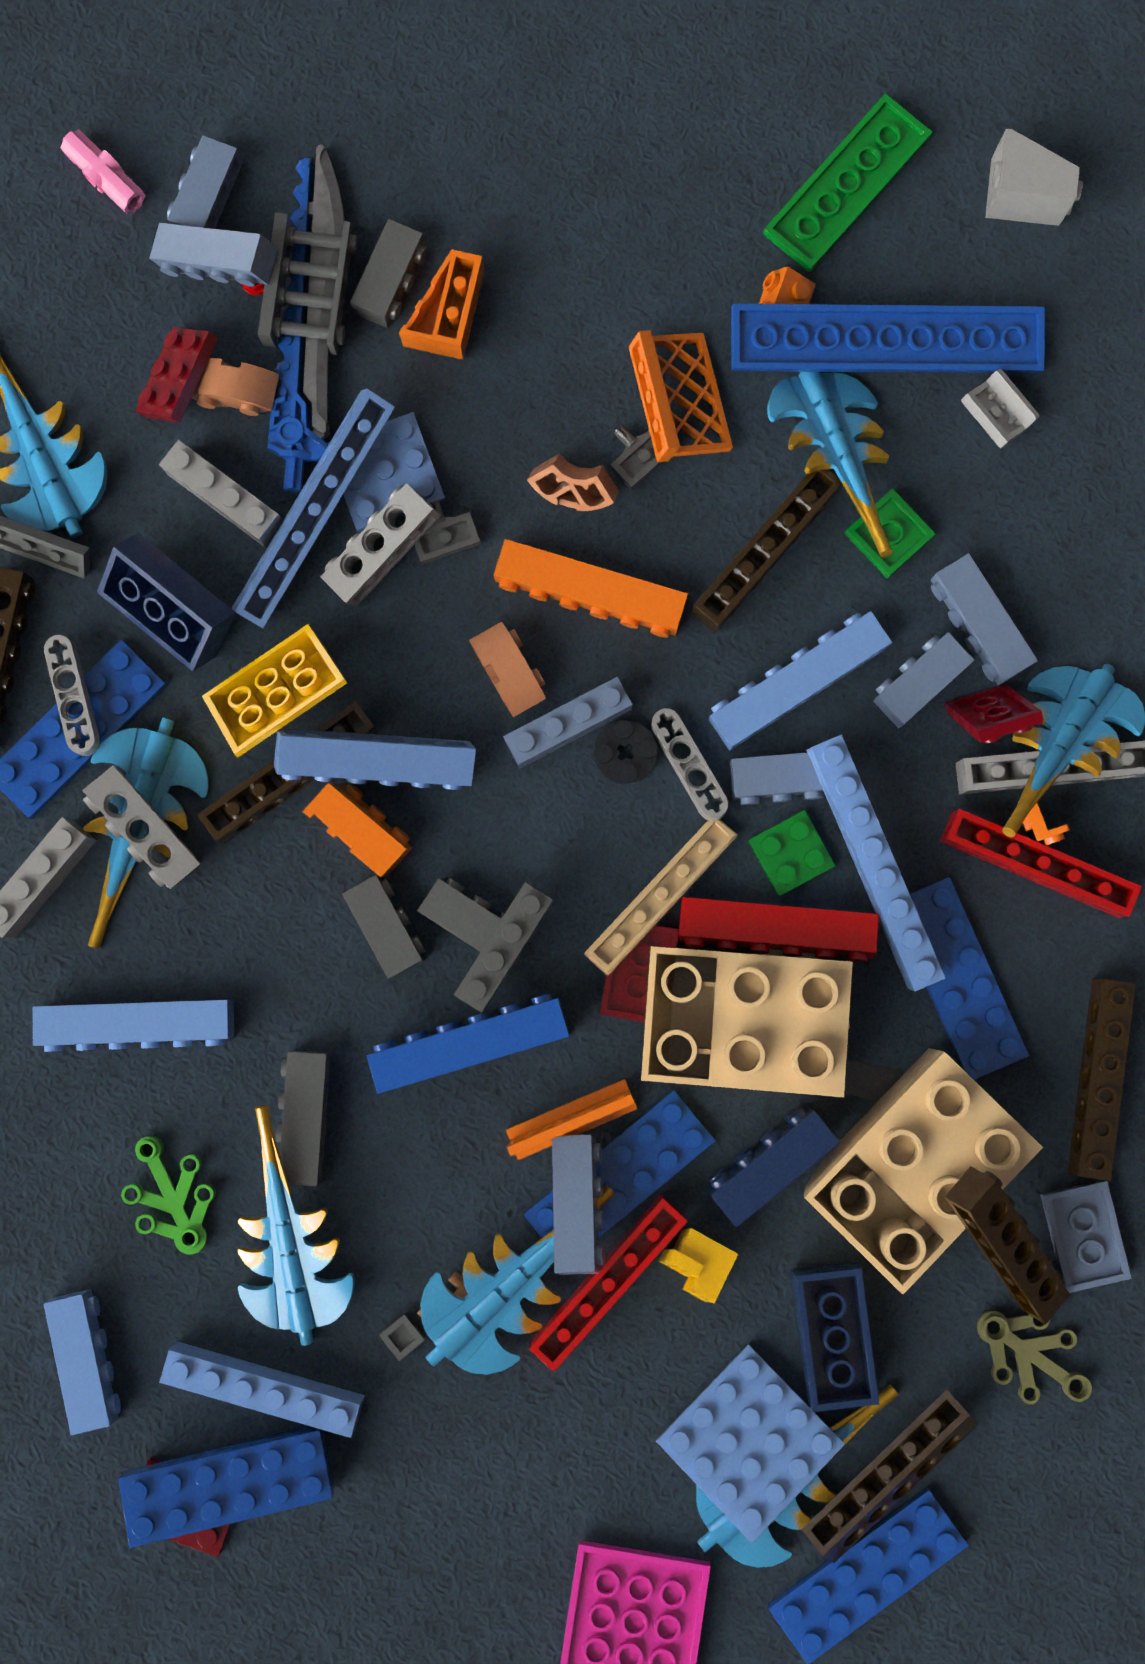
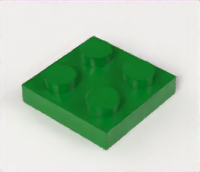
M893 488L875 503L880 523L893 550L891 555L887 557L880 556L862 517L854 522L844 533L887 579L936 535Z
M805 810L748 840L778 897L835 867L832 858Z

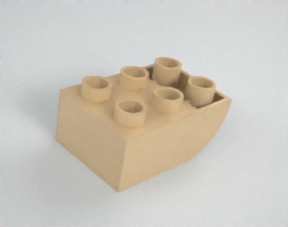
M651 946L641 1081L844 1097L853 962Z
M928 1048L840 1140V1143L828 1153L808 1181L804 1190V1198L898 1291L904 1294L966 1229L945 1196L970 1166L982 1173H985V1171L993 1173L1003 1183L1001 1186L1003 1190L1043 1147L944 1051Z

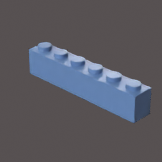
M870 611L864 616L860 612L856 613L844 622L846 627L838 633H835L833 629L817 640L819 642L818 646L810 651L807 646L791 656L793 662L784 668L781 664L776 665L764 674L767 679L758 685L752 681L738 691L740 694L738 698L731 702L726 698L712 707L713 714L710 715L708 720L727 749L730 751L886 650L892 644V641L873 613Z
M281 728L277 731L274 768L277 774L282 775V778L288 780H300L302 776H312L315 780L321 782H333L334 778H345L348 782L354 784H365L367 780H377L380 784L386 786H397L399 782H410L412 786L419 788H429L430 784H442L446 789L460 790L462 786H472L476 748L470 741Z
M234 999L33 1007V1046H44V1052L64 1051V1045L76 1044V1051L97 1050V1044L109 1043V1049H129V1043L141 1042V1048H161V1041H173V1047H192L193 1040H205V1046L225 1045V1039L234 1038Z
M177 1342L168 1350L159 1381L162 1384L349 1438L352 1437L356 1429L365 1395L181 1342Z

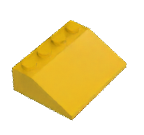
M307 624L202 695L233 753L238 758L343 687L347 682L325 646L309 624Z

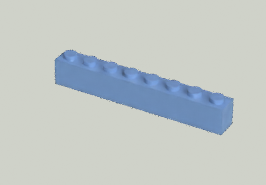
M369 389L360 391L231 609L264 628L395 407Z
M842 734L807 749L810 761L876 914H879V923L907 988L918 991L946 979Z

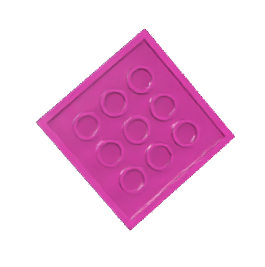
M579 1540L560 1664H696L711 1567L710 1562Z

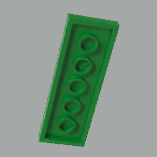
M885 93L764 228L763 235L807 272L811 273L925 145L933 132Z

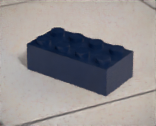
M140 533L113 546L97 590L99 595L191 671H195L217 656L236 612Z
M799 1106L795 1107L785 1115L784 1119L787 1122L780 1128L775 1129L774 1126L769 1128L759 1137L761 1143L753 1150L749 1147L745 1148L733 1159L736 1164L727 1171L724 1168L719 1169L708 1179L711 1184L706 1188L710 1196L736 1228L840 1143L813 1109L808 1106L802 1109Z
M856 1262L791 1269L807 1402L812 1412L879 1405L862 1268Z

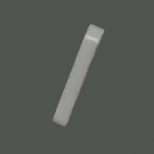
M54 635L46 641L44 654L66 743L73 752L82 756H90L99 748L100 737L78 650L75 643L67 637ZM60 644L67 648L62 654L64 661L71 665H63L62 658L54 654V652L59 650ZM68 672L74 673L76 676L75 684L68 689L62 688V676ZM75 702L82 703V715L76 719H71L68 715L69 707ZM72 726H81L82 733L90 737V740L85 742L86 747L77 744V741L81 740V733L79 729L72 728Z
M667 708L657 711L652 718L651 724L655 738L700 815L708 821L720 820L728 809V800L679 715L674 710ZM663 717L666 721H673L671 731L676 737L669 743L665 741L670 738L668 730L665 727L661 729L658 727L661 722L660 718ZM682 743L687 745L691 751L690 756L685 759L675 757L672 749L676 744ZM698 770L703 772L706 776V783L702 786L692 785L688 779V775L692 771ZM710 786L714 789L709 791L711 800L721 803L717 813L713 809H706L708 799L705 794L700 798L697 796V794L704 793Z

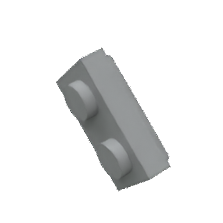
M1002 369L995 371L984 383L961 399V402L1000 449L1020 436L1039 418V413Z

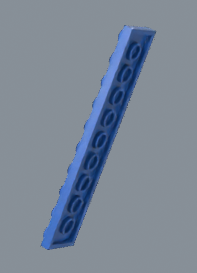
M733 304L731 306V371L994 373L998 369H1002L1004 373H1041L1044 371L1045 307Z

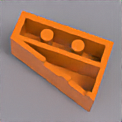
M451 249L432 279L430 288L423 299H420L415 306V311L411 318L399 331L403 347L464 360L485 273L482 256Z
M328 783L302 812L309 818L316 815L328 827L326 830L328 834L333 838L337 835L351 848L350 852L380 877L388 876L413 849L408 843L410 838L397 826L394 829L384 821L387 818L386 815L373 804L369 807L361 799L364 796L362 792L353 784Z

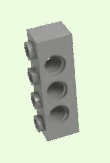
M406 483L403 487H398L390 495L388 504L382 510H378L370 516L365 529L360 534L357 533L349 539L346 544L347 548L343 553L327 563L325 572L320 577L345 603L357 607L440 518L441 514L409 484ZM405 513V523L401 527L396 528V518L400 514ZM379 537H383V547L375 551L374 542ZM362 560L363 566L361 571L353 574L352 568L354 563Z
M116 765L111 766L82 790L87 795L83 798L86 805L95 814L99 811L104 814L109 820L105 823L106 827L117 839L122 835L130 844L126 848L137 862L140 863L144 860L151 867L152 870L148 874L160 887L166 884L171 889L200 865L198 858ZM121 795L126 799L127 809L125 812L115 813L110 809L109 800L112 796ZM135 820L145 821L149 826L148 835L143 838L134 836L130 829L132 822ZM156 845H166L170 849L171 857L167 861L159 862L153 858L152 849Z

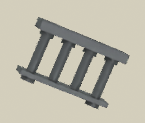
M275 212L271 243L278 250L269 283L264 286L258 336L263 346L275 348L277 337H281L282 334L326 339L331 355H337L339 344L343 345L345 341V325H342L351 255L357 253L358 235L353 233L351 222L344 221L342 236L298 231L296 227H292L288 214ZM295 244L340 249L338 266L292 261V258L289 257L290 246L294 247ZM291 274L336 279L334 295L326 296L288 291L287 287H284L286 276L290 277ZM286 304L331 309L329 327L283 321V318L280 317L281 307H286Z

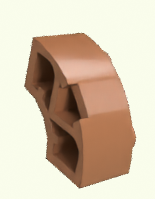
M209 358L192 395V399L197 400L196 404L204 408L232 407L240 409V412L243 414L258 416L259 413L272 410L279 374L248 363L241 362V367H234L225 363L223 359Z
M560 453L535 467L527 479L534 490L555 505L560 504L575 508L576 511H592L607 507L615 502L619 493L603 465L594 468H579L567 462Z
M500 622L469 640L512 717L546 699L541 689L545 682L538 669L531 670L519 650L523 644L514 629L508 632L503 622Z

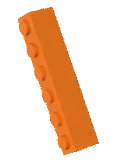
M507 539L504 540L494 572L495 582H498L499 587L503 590L517 592V589L530 592L529 596L533 599L546 602L548 598L560 601L559 605L563 608L576 611L578 607L590 610L589 614L599 619L607 620L608 616L621 619L620 624L629 628L638 629L639 625L651 628L650 633L663 638H668L669 634L676 636L688 593Z

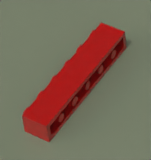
M962 809L951 812L939 842L1114 917H1130L1142 886L1018 833L1014 837H1008L1002 831L1004 827Z
M682 897L679 942H685V946L690 948H704V944L717 945V949L724 951H736L737 947L750 948V952L757 954H768L769 949L782 950V955L790 957H800L802 952L814 953L815 958L833 960L835 955L848 956V961L865 963L868 962V958L873 959L877 951L879 914Z
M661 1193L605 1256L604 1265L599 1266L600 1274H589L530 1340L529 1350L554 1372L688 1222L686 1215Z

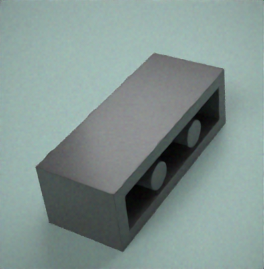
M390 219L387 220L350 301L355 315L386 328L389 327L392 320L396 321L402 309V302H400L404 292H410L415 280L413 272L417 264H423L427 254L423 233Z
M375 875L342 893L388 979H392L425 961L422 954L426 952V949L419 936L415 935L412 937L407 925L411 924V921L402 906L398 909L395 906L391 897L396 894L387 878L381 880L380 876Z
M438 878L417 911L481 952L505 913L502 912L500 917L488 911L492 905L479 896L475 895L471 900L462 894L465 887L451 878H448L446 882Z

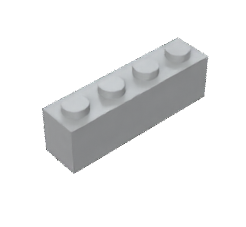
M180 440L174 444L159 464L168 476L263 547H268L283 522L278 513Z
M61 817L0 890V937L15 939L97 841L75 821Z

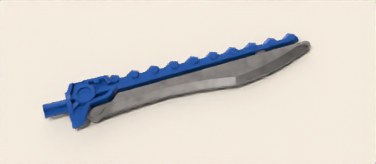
M318 145L316 148L314 200L312 202L314 171L312 159L304 158L299 160L295 167L302 178V183L299 186L297 185L293 191L294 196L300 203V208L296 211L294 210L290 219L298 231L310 232L311 217H313L312 232L342 236L345 218L340 188L327 150L323 145ZM295 244L294 247L290 246L295 254L292 261H309V245ZM311 246L310 263L338 266L340 249ZM291 274L292 284L286 286L287 290L307 293L308 276ZM309 276V293L333 296L336 279ZM289 304V310L284 311L281 316L283 321L305 324L306 306ZM308 307L307 324L329 327L331 309ZM285 335L284 337L281 336L277 344L284 355V360L281 363L278 362L275 368V372L279 374L282 385L276 388L273 407L270 413L267 449L286 461L283 490L298 493L302 490L305 463L319 461L328 447L324 439L330 436V426L328 425L329 348L326 339L306 337L303 393L311 401V409L301 398L304 337Z

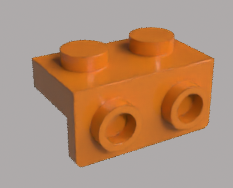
M788 266L772 271L763 282L764 290L758 304H809L816 284Z
M1036 803L1023 821L1025 830H1032L1036 841L1044 840L1045 845L1065 839L1063 832L1070 830L1068 824L1048 830L1038 803Z

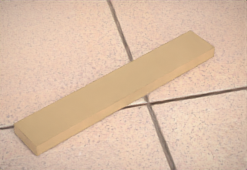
M721 820L707 821L586 950L584 955L609 976L738 835Z

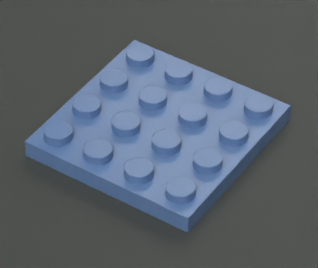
M749 1344L656 1439V1442L751 1543L758 1538L845 1445Z

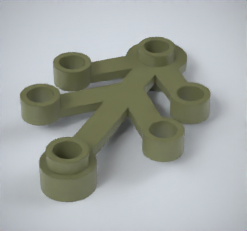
M995 1310L986 1311L979 1317L976 1327L977 1332L983 1341L990 1344L993 1360L991 1376L998 1384L1006 1385L1013 1378V1372L1006 1364L1005 1343L1015 1351L1021 1383L1018 1395L1026 1404H1035L1040 1398V1391L1035 1386L1031 1363L1061 1383L1063 1392L1071 1400L1082 1402L1089 1398L1092 1386L1083 1374L1079 1372L1068 1373L1039 1352L1060 1347L1072 1349L1077 1343V1336L1072 1330L1062 1327L1055 1334L1021 1339L1013 1334L1012 1331L1030 1327L1043 1330L1047 1328L1049 1322L1046 1325L1044 1323L1036 1325L1033 1322L1034 1317L1029 1314L1006 1318L1001 1312ZM996 1321L998 1323L997 1331L989 1332L988 1324ZM1064 1333H1070L1071 1340L1067 1344L1061 1343V1336ZM1001 1368L1007 1370V1376L1004 1379H998L996 1376L997 1371ZM1073 1380H1079L1080 1387L1075 1391L1070 1390V1383ZM1027 1388L1034 1389L1032 1398L1027 1399L1024 1397V1391Z

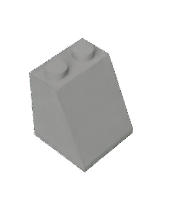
M1006 129L991 158L985 218L1059 226L1065 216L1070 215L1073 203L1079 201L1081 197L1083 181L1078 180L1080 167L1015 130Z

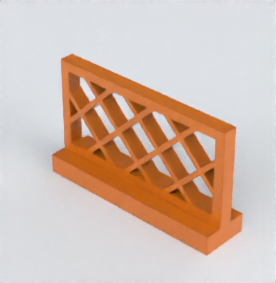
M651 330L639 331L629 345V351L657 462H668L674 456L730 452L733 445L704 333L652 336ZM696 343L699 354L697 359H694L681 349L684 344ZM663 345L673 353L669 361H666L657 354L655 346ZM676 356L691 366L686 375L671 364ZM694 369L705 377L706 385L704 388L689 378ZM665 371L680 381L676 390L664 383L663 374ZM683 384L698 395L693 404L678 393ZM701 398L712 405L714 413L711 417L696 407ZM673 400L688 410L683 419L671 411L670 403ZM691 413L706 424L701 432H698L685 422ZM708 427L719 434L721 443H713L704 436ZM680 429L695 439L692 445L680 446L677 435Z
M625 1078L507 1128L506 1132L510 1140L507 1149L510 1157L516 1155L517 1159L520 1160L552 1146L553 1138L578 1135L637 1110Z

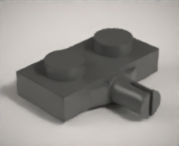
M621 425L619 429H616L614 435L626 447L623 453L610 464V469L632 491L663 462H657L649 430L635 438L624 425Z
M434 501L436 510L441 516L414 544L422 565L481 544L470 512L457 517H444L440 501Z

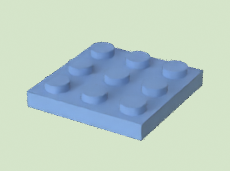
M414 412L385 423L343 493L358 533L365 529L368 525V519L373 513L382 510L388 504L392 492L398 487H403L406 483L413 487L429 503L432 502V505H435L434 501L437 500L440 503L446 501ZM405 513L400 514L396 519L406 516Z

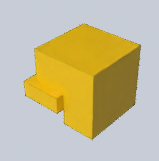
M688 1228L681 1231L673 1249H665L659 1262L688 1277L682 1288L684 1291L704 1302L715 1303L738 1254L698 1231Z

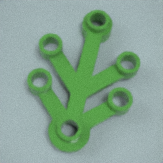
M146 1136L137 1142L135 1153L139 1160L147 1162L163 1196L144 1190L139 1184L133 1183L122 1190V1200L126 1204L132 1205L138 1202L172 1214L176 1225L159 1221L152 1213H144L137 1218L135 1227L141 1234L153 1232L174 1239L175 1246L184 1254H196L204 1248L207 1242V1232L202 1224L209 1204L216 1196V1190L209 1183H204L195 1189L194 1198L197 1202L191 1218H189L184 1206L195 1174L202 1167L201 1158L196 1154H189L181 1160L180 1168L182 1173L175 1189L161 1159L164 1151L162 1141L156 1136ZM145 1144H149L153 1148L150 1156L143 1152ZM189 1158L196 1162L194 1170H189L186 1166V1161ZM130 1188L137 1191L138 1195L135 1200L130 1199L128 1196ZM202 1188L210 1191V1198L208 1200L200 1196ZM143 1218L150 1219L152 1223L150 1229H145L142 1226ZM189 1232L195 1236L193 1244L186 1242V1233Z

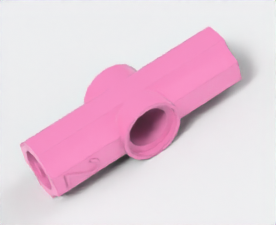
M79 129L77 131H70L63 138V143L60 147L62 151L82 170L87 180L94 187H98L97 190L100 193L105 192L126 214L135 212L142 206L143 200L146 197L144 192L124 173L119 163L106 150L101 151Z

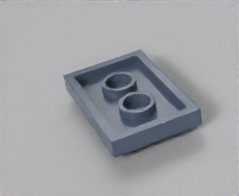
M1098 1180L1040 1194L1059 1273L1063 1276L1064 1280L1062 1283L1069 1293L1132 1279L1106 1180Z

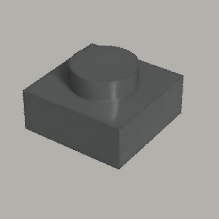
M406 1312L379 1334V1337L398 1361L402 1360L426 1339L425 1335Z

